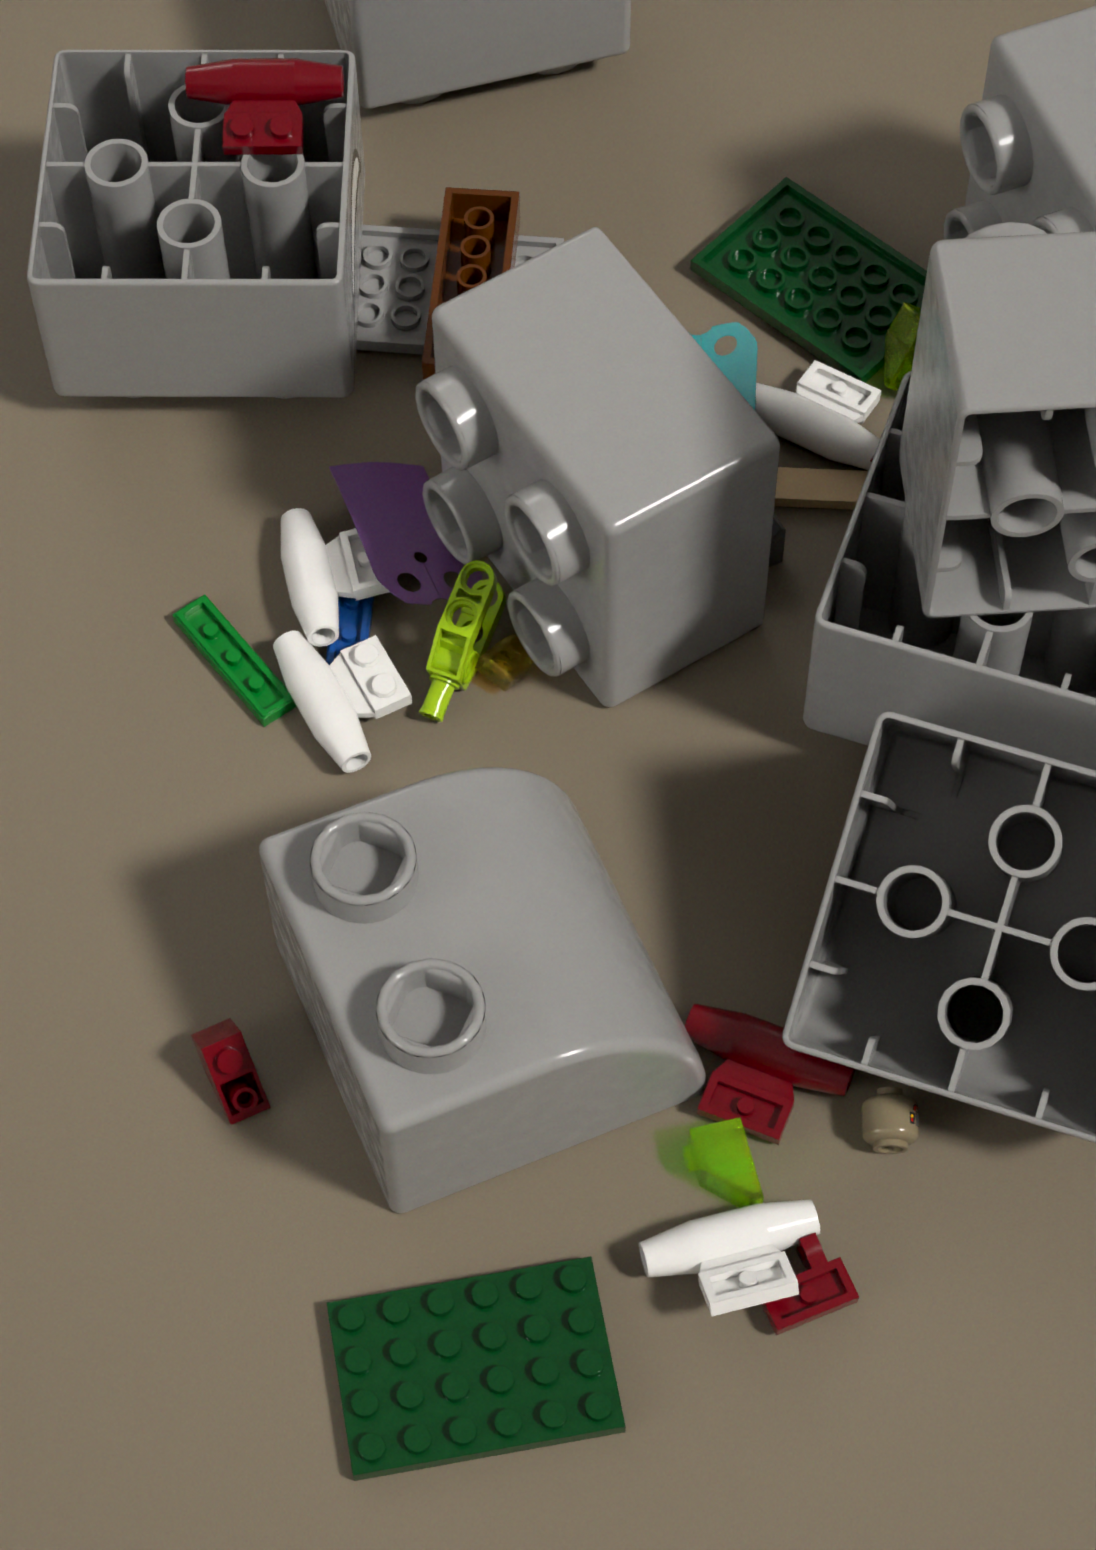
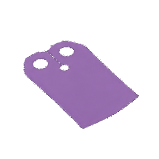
M362 462L329 466L377 580L405 603L432 604V601L442 598L448 600L453 588L445 583L444 574L450 571L459 574L466 564L458 561L447 550L430 521L422 494L423 485L429 479L424 467L421 465L390 462ZM414 553H423L427 557V562L421 563L414 558ZM476 571L469 576L467 585L470 589L475 583L482 580L481 572ZM401 573L414 575L420 581V589L415 592L405 590L398 583V575Z

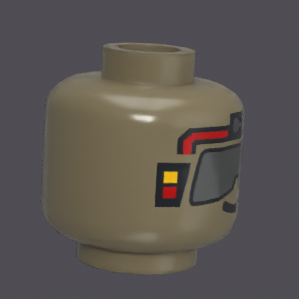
M878 1088L877 1095L865 1099L862 1104V1138L865 1142L872 1145L873 1150L878 1153L899 1154L908 1151V1146L915 1143L919 1135L918 1103L913 1098L903 1095V1089Z

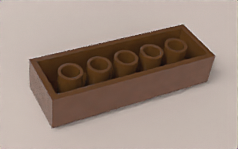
M445 188L422 358L423 380L436 374L432 313L434 309L440 304L515 267L520 228L519 191Z

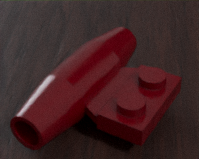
M237 58L188 66L185 73L186 95L188 99L229 105L227 111L224 112V155L302 154L303 114L298 106L343 98V66L297 58Z
M695 1003L685 1023V1028L693 1042L726 1060L716 1070H713L697 1108V1114L777 1145L780 1143L794 1108L793 1086L845 1096L856 1070L787 1047L782 1038L784 1027L747 1013Z

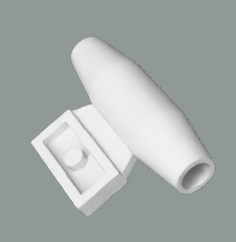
M814 360L797 382L796 393L756 382V412L776 435L829 460L869 470L870 460L876 452L880 438L858 423L863 424L878 404L882 390Z
M295 508L282 515L281 561L292 608L311 645L318 647L330 645L339 637L338 597L355 598L358 601L390 591L377 580L373 573L356 528L339 532L338 537L325 545L309 511Z
M289 631L282 634L275 640L273 649L286 688L313 736L344 772L352 773L362 769L371 760V753L359 718L375 717V719H378L412 704L411 693L375 635L341 650L334 661L328 665L301 632Z
M811 1199L757 1203L684 1222L639 1242V1251L644 1271L648 1278L698 1274L700 1289L711 1317L799 1295L797 1278L783 1250L798 1244L799 1239L812 1233L819 1235L820 1224L816 1208Z

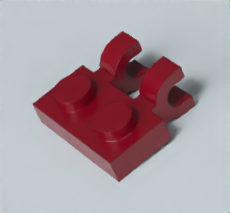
M816 1233L800 1238L798 1241L800 1246L796 1247V1252L802 1264L808 1269L795 1275L798 1281L799 1295L762 1304L776 1336L858 1302L859 1295L841 1257L828 1261Z

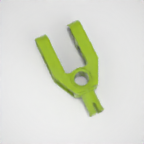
M475 560L463 566L437 626L426 666V671L430 675L429 679L432 683L419 710L421 715L437 722H443L444 714L454 690L466 691L485 657L505 608V592L497 582L493 569L484 561ZM484 571L488 574L489 579L478 581L471 589L468 587L467 581L473 572ZM497 591L498 599L494 605L490 606L494 593ZM462 608L456 625H454L452 621L453 614L456 610ZM482 627L483 636L475 643L479 630Z

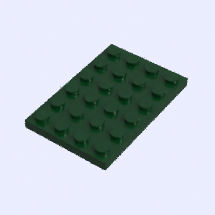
M785 177L692 258L690 270L818 359L830 367L864 383L917 336L927 270L788 177Z
M591 1256L327 1302L354 1481L625 1432L626 1426Z

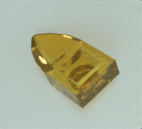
M515 633L501 639L479 658L475 669L506 692L527 674L533 661Z

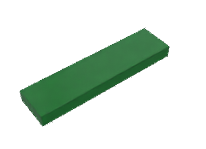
M205 594L172 614L175 624L264 727L297 707L283 683Z

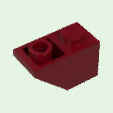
M231 1018L191 1035L206 1075L231 1125L271 1108L243 1035Z

